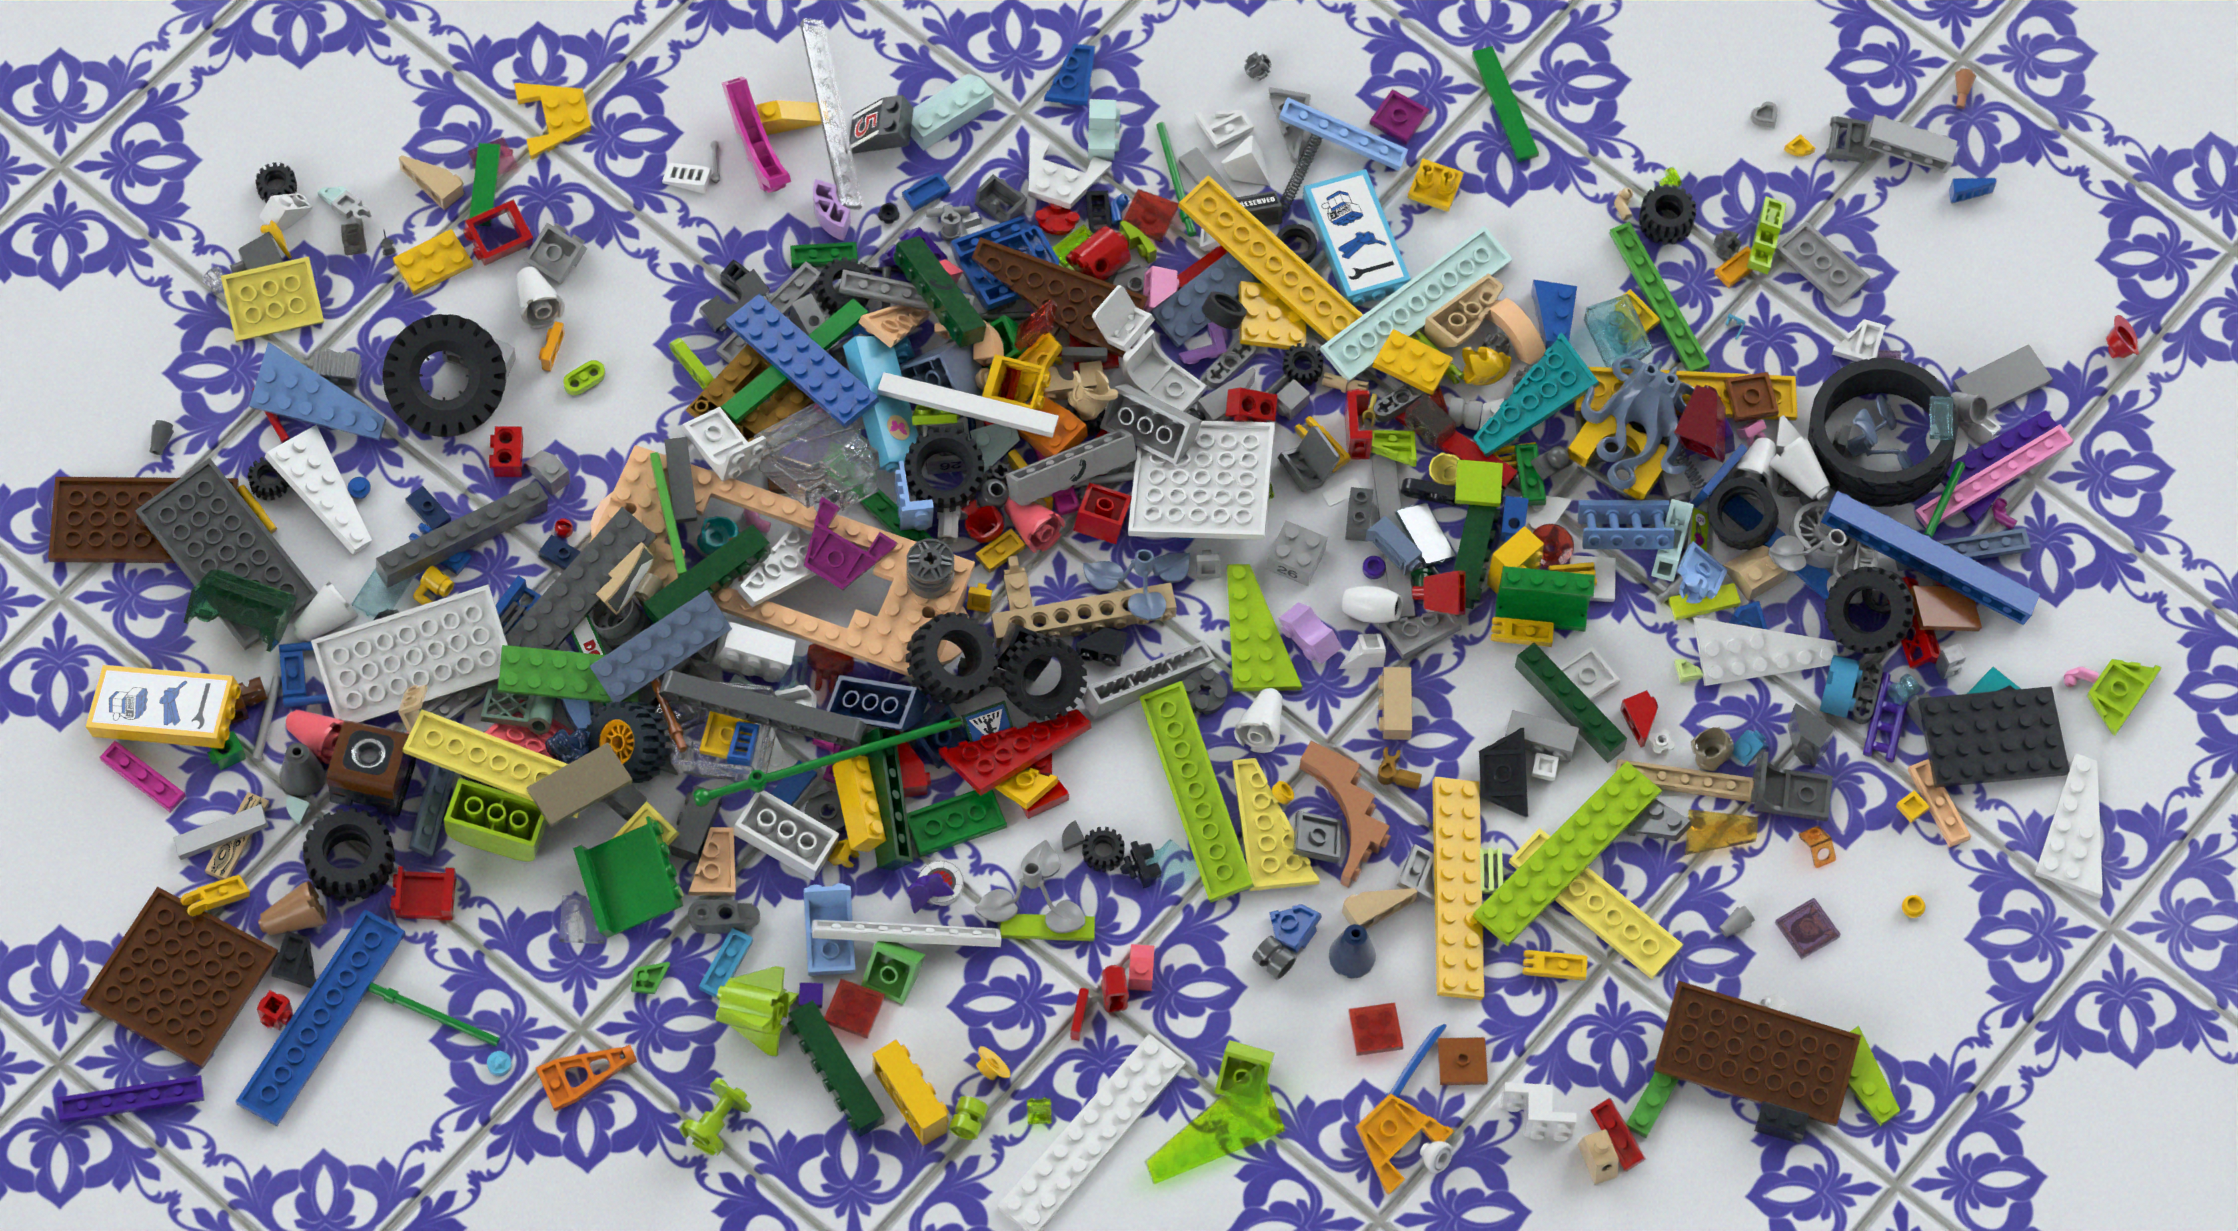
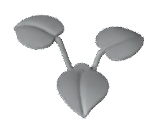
M1824 511L1818 520L1820 530L1828 534L1823 541L1804 551V546L1798 538L1786 535L1774 542L1768 550V554L1772 561L1781 569L1796 572L1806 566L1805 556L1820 547H1824L1827 552L1836 553L1833 569L1835 575L1830 576L1827 581L1829 592L1831 586L1835 585L1836 580L1840 576H1844L1848 571L1852 570L1845 567L1838 571L1840 554L1842 553L1841 547L1851 537L1845 535L1840 529H1833L1821 523ZM1862 590L1853 596L1849 604H1860L1863 602Z
M1047 840L1035 846L1024 857L1021 863L1023 878L1019 880L1020 884L1014 898H1012V894L1007 890L995 889L984 895L978 905L974 907L976 913L981 917L993 922H1004L1017 914L1018 907L1015 902L1019 900L1023 886L1026 885L1031 889L1040 886L1046 902L1052 910L1047 913L1045 918L1049 929L1057 933H1068L1081 929L1085 925L1084 913L1077 904L1062 900L1055 907L1050 900L1042 877L1048 878L1055 875L1061 867L1059 856L1051 848Z

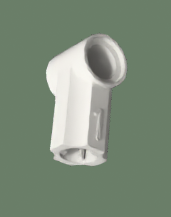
M960 505L956 507L954 512H950L949 508H944L943 513L937 512V519H939L938 540L946 544L957 542L958 520H960L961 516Z

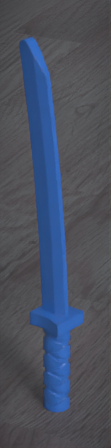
M1442 1024L1430 1032L1390 1091L1392 1095L1399 1097L1420 1062L1446 1029V1024Z

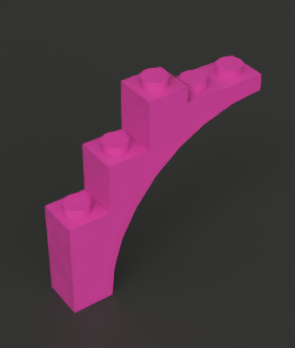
M741 76L722 82L736 133L741 135L747 159L753 164L760 189L771 193L785 188L786 183L791 182L790 175L780 163L769 142L753 101L747 79Z

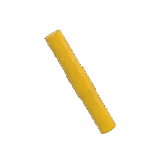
M245 485L239 486V494L270 533H274L277 527L265 513L264 509Z

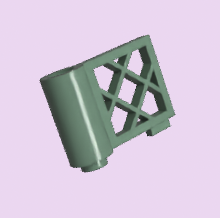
M494 684V686L489 685L481 714V721L528 727L534 734L543 735L550 730L557 698L498 692V684ZM492 694L502 695L504 698L496 701ZM519 697L528 698L527 701L519 704L515 699ZM510 702L514 707L506 710L502 705ZM494 709L500 712L497 715L488 714L489 711ZM520 712L524 718L513 717L512 714Z

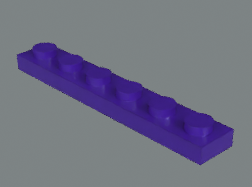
M201 1075L57 1097L60 1123L205 1101Z

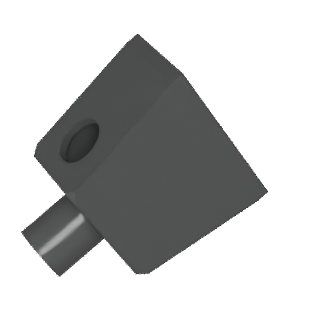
M270 232L240 247L238 251L241 261L230 265L232 273L283 262Z

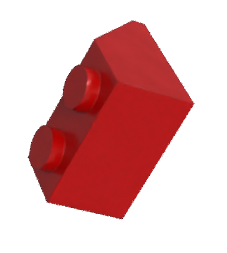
M1089 482L1078 510L1073 531L1116 544L1132 496Z

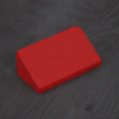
M1058 780V783L1027 810L1022 806L1021 808L1027 819L1068 801L1069 792Z

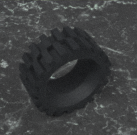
M939 427V432L934 433L933 429L927 430L926 436L923 437L920 434L916 439V443L912 442L910 445L909 453H906L904 467L910 495H915L916 501L932 499L933 506L937 508V512L941 513L944 512V508H949L950 512H954L959 505L961 509L966 507L967 501L970 500L972 502L976 498L977 491L980 492L984 478L983 454L981 449H977L976 441L974 439L968 440V434L962 432L961 435L957 434V429L951 428L950 432H946L945 427ZM946 452L960 458L967 471L963 482L951 490H938L931 487L922 475V467L932 455Z
M1037 634V639L1030 635L1025 637L1027 643L1023 644L1020 641L1015 643L1014 645L1018 649L1015 652L1009 649L1006 655L1010 659L1009 661L1003 660L1001 665L1006 669V672H1000V678L1005 682L1001 686L1007 693V698L1019 710L1031 718L1035 716L1039 720H1045V716H1047L1050 720L1057 719L1056 713L1062 716L1067 715L1066 708L1070 706L1074 709L1077 706L1074 702L1076 697L1082 700L1084 696L1080 688L1087 687V681L1083 679V676H1087V670L1082 666L1085 664L1083 659L1066 642L1050 634L1048 638L1044 634ZM1041 656L1057 658L1061 666V677L1056 687L1043 695L1027 693L1023 684V676L1027 666L1034 659Z

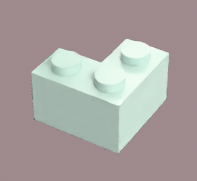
M1090 99L1088 160H1092L1093 156L1103 160H1114L1115 152H1119V139H1115V133H1119L1120 109H1116V100Z

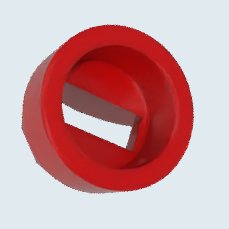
M566 518L557 520L554 526L556 535L560 538L571 536L573 525L570 520Z

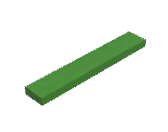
M658 452L650 453L651 467L677 577H680L687 572L662 463Z

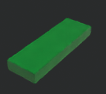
M857 242L790 245L792 269L800 268L805 262L813 267H825L828 262L832 263L835 258L841 261L842 257H847L848 261H851L852 258L857 259L856 263L858 264Z
M1537 444L1515 445L1514 452L1522 498H1529L1528 506L1546 505L1544 482L1531 464V461L1539 456Z

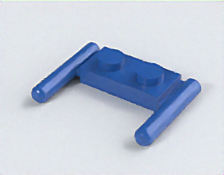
M311 641L279 645L284 708L330 703L327 694L307 696L303 651L313 650Z

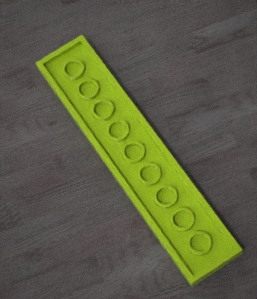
M1180 681L1139 696L1210 903L1253 888V881L1183 682Z
M1626 761L1474 912L1473 917L1505 945L1509 946L1661 794L1662 790Z

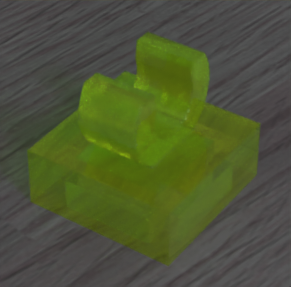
M1043 1097V1099L1030 1098V1100H1027L1028 1125L1052 1123L1051 1099Z

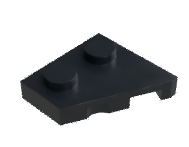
M286 931L272 971V977L308 988L313 987L316 979L309 937Z

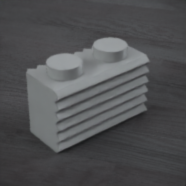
M331 349L315 350L312 370L334 385L358 387L362 367L361 357L353 351L337 353Z

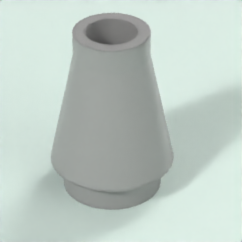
M1745 906L1737 907L1724 923L1719 926V929L1728 938L1730 935L1752 926L1751 923L1755 919Z

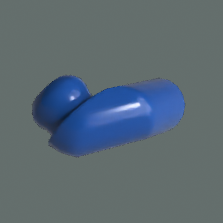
M1120 194L1109 205L1112 224L1115 226L1120 225V222L1123 221L1121 213L1130 202L1127 194Z

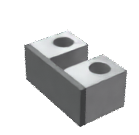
M1960 644L1940 651L1935 668L1942 680L1961 672V664L1965 662L1966 656Z

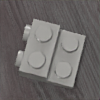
M546 223L523 260L562 284L571 268L577 266L588 248L583 245L585 241L575 234L572 237L566 235L567 230L559 224L555 223L552 226Z

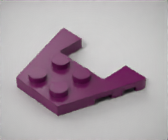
M821 497L804 567L841 590H845L892 551L898 543L879 532L868 551H864L828 529L839 512L840 507Z

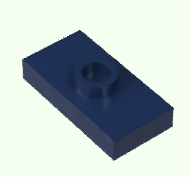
M424 486L405 498V502L432 530L440 528L451 521V516Z
M552 534L539 550L541 557L564 570L581 553V551Z

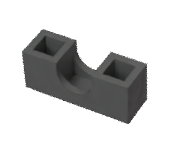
M754 269L735 283V287L741 295L739 302L727 304L722 301L719 295H716L700 307L699 313L714 333L718 330H721V332L727 330L729 327L726 324V319L758 294L766 300L768 299L767 295L770 290Z

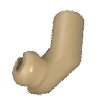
M1628 187L1620 190L1614 201V206L1624 221L1630 219L1633 215L1628 208L1633 191Z

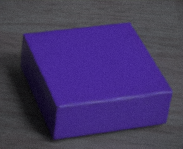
M800 983L799 1007L814 1000L818 1008H823V983Z

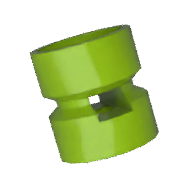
M969 1096L959 1097L955 1108L957 1114L953 1115L949 1131L963 1139H978L982 1128L980 1122L984 1121L988 1111L987 1104L977 1098Z

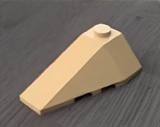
M1489 273L1429 315L1425 320L1424 335L1439 348L1457 347L1474 334L1489 312V309L1503 291L1504 285Z

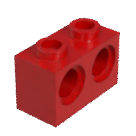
M1242 387L1228 389L1226 416L1233 417L1236 422H1274L1276 418L1277 395Z
M495 426L494 435H490V448H494L493 455H489V468H493L494 477H522V426ZM504 440H510V441H511V442H509V443H502V441H504ZM503 460L510 461L508 463H501Z

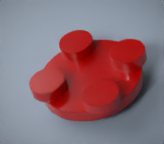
M1050 203V206L1038 210L1035 214L1039 227L1052 235L1070 233L1074 230L1080 218L1078 213Z

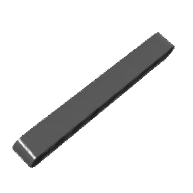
M676 671L665 672L659 695L666 700L850 748L860 746L865 729V723L856 718Z

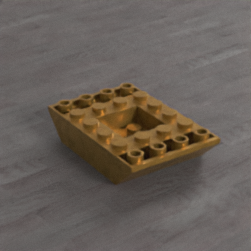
M747 344L686 408V412L697 418L718 407L721 408L723 404L772 364ZM791 381L770 397V401L762 403L738 424L731 420L747 442L761 436L767 439L761 460L771 457L785 439L791 435V432H794L814 411L817 404Z

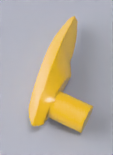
M271 220L269 225H262L260 228L261 233L270 232L283 253L289 259L292 258L282 231L277 224Z

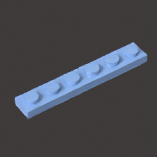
M1288 97L1278 118L1398 171L1408 149Z

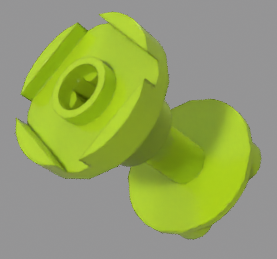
M716 1077L710 1084V1087L720 1098L719 1102L711 1112L705 1111L698 1122L686 1119L679 1127L680 1133L686 1139L690 1136L694 1140L692 1145L712 1156L715 1153L718 1156L724 1148V1144L718 1137V1134L725 1126L723 1119L733 1107L738 1111L748 1113L752 1107L745 1099L747 1094L737 1087L732 1089L724 1080Z

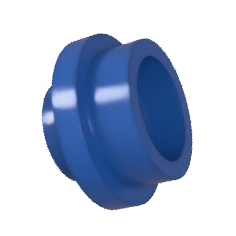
M355 477L348 483V491L354 498L363 499L370 493V482L364 477Z

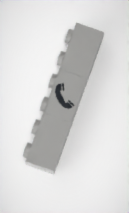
M1121 428L1006 474L1010 499L1021 506L1030 505L1034 500L1049 497L1054 492L1069 489L1074 484L1087 482L1094 476L1107 474L1116 467L1128 465L1129 462L1137 459L1133 434Z

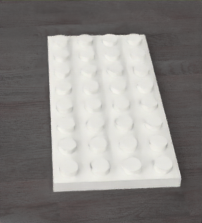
M489 585L311 640L334 717L357 723L398 711L405 691L414 685H427L428 690L424 702L499 679L502 645H508Z

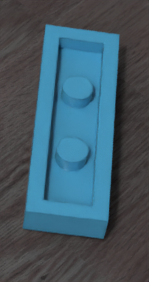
M732 928L702 979L699 990L717 998L719 987L725 986L728 979L734 976L753 943V937Z

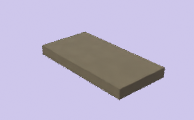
M606 743L528 786L527 792L552 828L631 784L632 778L609 743Z

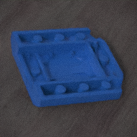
M1022 216L950 241V247L956 263L963 271V275L980 304L986 310L1019 300L1022 297L972 260L980 237L1059 265V259L1042 230L1036 225L1031 226L1026 223L1025 218Z

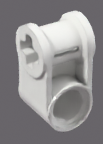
M1857 541L1852 569L1877 567V551L1870 547H1864L1862 543Z

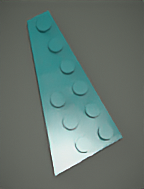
M1562 332L1557 336L1554 344L1547 348L1539 362L1532 366L1512 390L1513 393L1509 398L1502 402L1494 416L1490 417L1473 437L1474 442L1486 458L1585 395L1590 386L1594 388L1599 386L1598 380Z

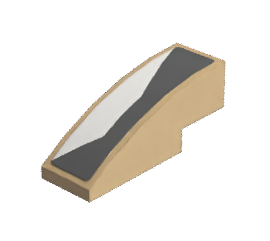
M641 542L608 573L612 579L596 595L613 613L617 615L635 595L634 591L644 575L650 571L655 556Z

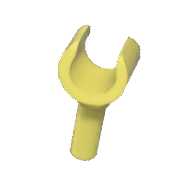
M1372 394L1368 410L1362 414L1363 425L1366 418L1372 419L1371 427L1375 424L1374 405L1377 400V394Z

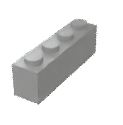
M1874 115L1868 124L1863 147L1946 173L1953 163L1957 141L1948 136L1931 133L1926 129L1909 126L1904 122L1890 120L1885 116Z

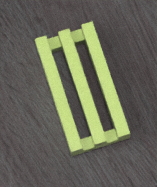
M1480 848L1482 894H1493L1498 889L1494 888L1493 856H1497L1498 888L1503 884L1502 848H1497V850H1493V848H1488V850ZM1484 856H1488L1489 888H1484Z

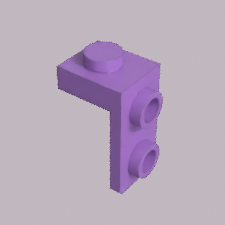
M1213 322L1208 323L1212 344L1179 353V358L1184 363L1195 364L1200 359L1206 357L1212 359L1221 356V353L1227 352L1225 340L1228 338L1225 328Z

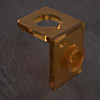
M1816 826L1798 834L1799 838L1810 847L1813 863L1816 868L1836 861L1832 838L1822 828ZM1827 848L1829 850L1827 858L1823 860L1818 859L1819 851Z

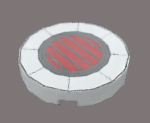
M945 860L933 861L927 864L920 871L918 878L938 873L942 876L943 882L947 883L954 891V895L933 896L928 899L927 903L940 906L954 903L961 896L964 888V877L960 869L953 863Z

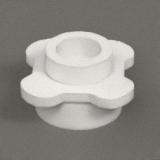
M1663 729L1660 733H1651L1648 737V740L1652 742L1653 751L1657 754L1672 750L1675 746V743L1670 739V732L1666 729Z

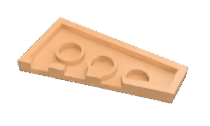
M894 305L862 315L859 324L868 333L875 335L892 348L926 321L931 311Z

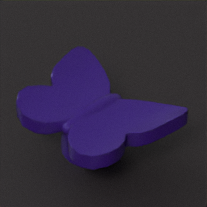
M938 873L919 877L907 889L914 914L933 896L954 895L953 889L943 882L942 876Z

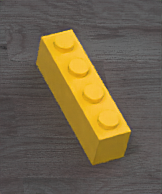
M857 756L837 762L832 768L850 849L870 852L885 842L886 837L868 758Z

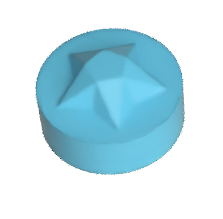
M503 1051L493 1052L487 1059L489 1072L495 1076L506 1075L511 1069L509 1055Z

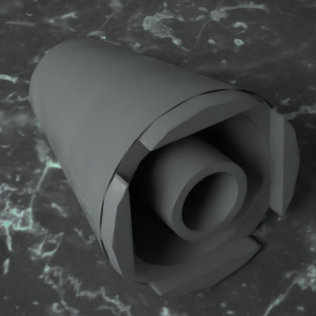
M293 743L286 750L279 778L281 785L287 793L295 797L304 798L321 790L326 780V769L324 764L306 745Z

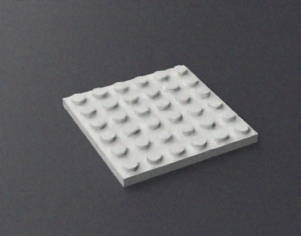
M1202 421L1194 443L1178 464L1171 463L1137 446L1128 527L1129 536L1265 540L1275 423Z

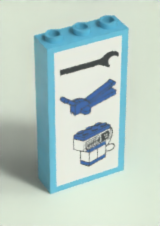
M1366 169L1304 186L1303 200L1341 295L1353 306H1360L1367 301L1381 300L1393 294L1411 280Z

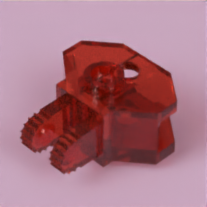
M815 643L809 645L807 662L816 672L815 691L821 690L822 680L826 679L830 680L828 686L829 693H833L839 675L844 676L853 671L854 657Z

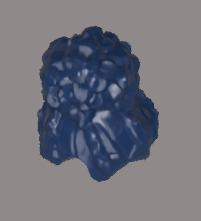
M579 728L570 735L564 729H560L553 737L546 739L545 746L547 752L554 758H557L558 761L570 764L588 754L589 748L587 745L589 738L586 728Z

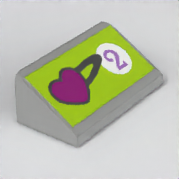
M1696 507L1692 509L1687 528L1686 550L1694 541L1709 554L1711 528L1709 516L1706 511Z

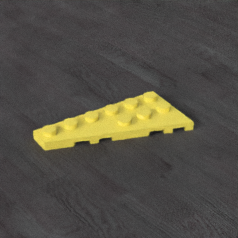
M1256 758L1233 760L1232 766L1245 859L1254 884L1250 891L1320 884V880L1317 874L1314 873L1308 857L1293 854L1294 830L1285 813L1282 812L1277 799L1274 797Z

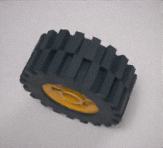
M610 702L606 706H601L597 709L599 714H593L590 718L594 722L593 725H587L586 731L590 732L588 737L589 753L609 743L631 776L632 783L650 781L653 779L652 775H658L660 773L658 766H664L667 761L663 759V755H669L670 748H665V742H670V736H665L664 734L668 727L666 723H660L663 719L661 713H655L656 708L647 706V703Z

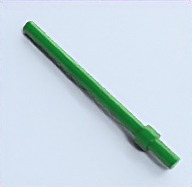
M1159 122L1156 126L1179 203L1186 195L1165 123ZM1181 210L1179 213L1181 221L1185 224L1188 236L1193 237L1196 235L1193 220Z
M372 982L369 985V992L383 997L384 1001L388 1003H397L495 1047L499 1044V1037L404 997L397 990L392 988L386 989Z

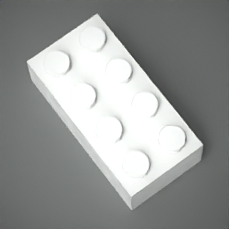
M764 790L760 793L755 792L735 823L733 833L735 836L813 881L834 850L839 838V833Z

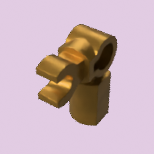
M1385 747L1382 756L1383 761L1378 768V781L1383 785L1395 782L1396 785L1419 790L1422 774L1403 769L1396 770V763L1400 759V750H1397L1395 756H1389L1388 747Z

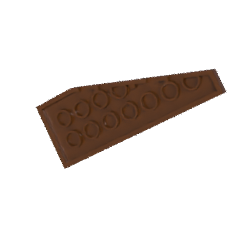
M980 237L972 256L974 262L1082 344L1091 347L1107 348V353L1123 358L1126 352L1108 344L1092 318L1093 313L1117 287L1116 285ZM1125 289L1134 305L1143 310L1148 297Z

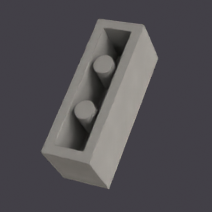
M1512 710L1505 737L1519 728H1524L1526 750L1531 751L1533 754L1541 753L1559 757L1558 761H1571L1579 732L1578 727Z

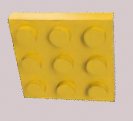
M1241 281L1239 284V302L1246 308L1247 314L1239 326V344L1290 350L1292 345L1297 348V343H1301V346L1305 347L1306 322L1266 285Z

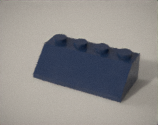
M839 675L826 711L859 719L868 726L905 731L922 720L929 699L917 687Z

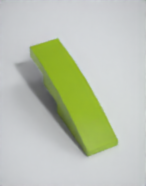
M1767 196L1765 197L1754 234L1747 268L1768 275L1773 254L1776 250L1778 236L1782 229L1786 203Z

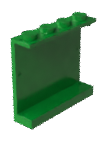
M1503 566L1496 599L1495 617L1554 623V629L1585 632L1590 597L1594 596L1595 575Z
M649 816L646 817V825L590 849L583 845L573 848L598 931L607 938L684 906L681 899L684 897L683 891L675 880L677 872L668 858L670 850L668 845L663 842L661 836L664 833L659 821H655Z

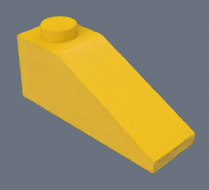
M776 100L756 104V109L766 135L826 124L821 103Z

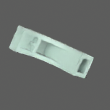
M1671 499L1665 528H1674L1673 549H1658L1652 577L1674 581L1694 504Z

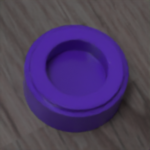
M1369 556L1364 560L1362 570L1367 578L1379 579L1385 573L1386 564L1379 556Z

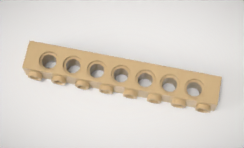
M1171 583L1148 586V593L1158 592L1166 601V610L1163 616L1157 620L1167 621L1172 617H1176L1177 606ZM1143 587L991 614V625L996 648L1000 647L1009 622L1039 634H1044L1047 637L1050 634L1059 639L1069 635L1076 637L1086 632L1096 633L1103 628L1115 627L1116 629H1121L1132 624L1144 625L1154 620H1144L1124 610L1128 607V600L1132 595L1136 593L1144 594ZM1108 611V612H1111L1112 614L1106 616V615H1103L1102 612ZM1082 615H1086V616H1088L1089 618H1088V619H1081V618H1079V617L1082 616ZM1059 619H1064V620H1066L1067 622H1066V623H1058L1057 620H1059ZM1042 623L1044 626L1036 627L1035 624Z

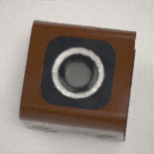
M344 720L327 772L330 802L350 807L353 802L377 807V812L398 817L401 813L416 764V757L403 752V747L409 737V733Z

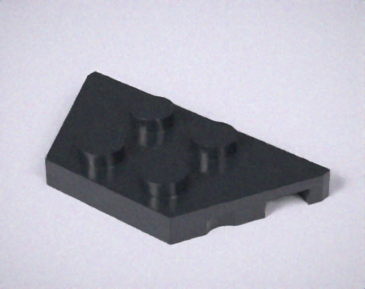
M1519 728L1512 734L1479 750L1480 790L1482 799L1520 816L1528 817L1524 728Z

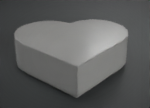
M1767 101L1761 107L1752 110L1751 121L1755 125L1775 128L1777 106L1775 103Z

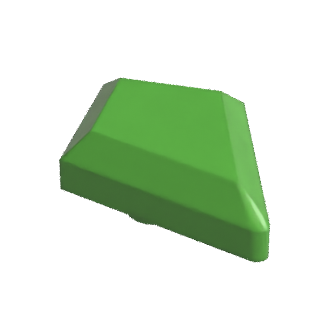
M670 962L634 968L631 992L655 994L670 967Z

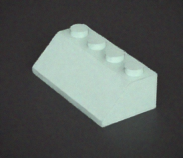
M971 74L963 76L914 107L910 136L924 151L994 106V92L981 77Z

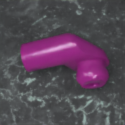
M2003 498L1996 499L1992 505L1995 521L2013 530L2017 520L2007 515V501Z

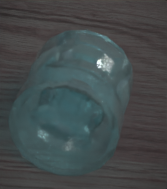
M1905 674L1898 683L1894 682L1888 687V692L1897 704L1903 705L1908 701V697L1915 696L1920 692V686L1913 676Z

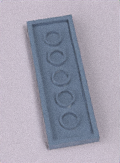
M1228 252L1158 305L1150 314H1152L1158 325L1178 348L1208 325V323L1212 322L1202 312V306L1211 292H1222L1239 301V284L1241 281L1262 282Z
M706 590L590 665V668L613 702H621L663 675L666 671H669L732 630V627Z

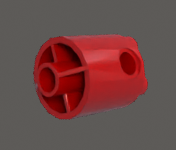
M1103 226L1065 256V259L1075 271L1105 281L1131 261V255L1128 250L1129 243L1126 237L1120 232L1116 233L1113 229Z

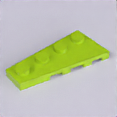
M1858 1025L1850 1031L1861 1035L1847 1087L1876 1122L1882 1126L1900 1113V1108Z

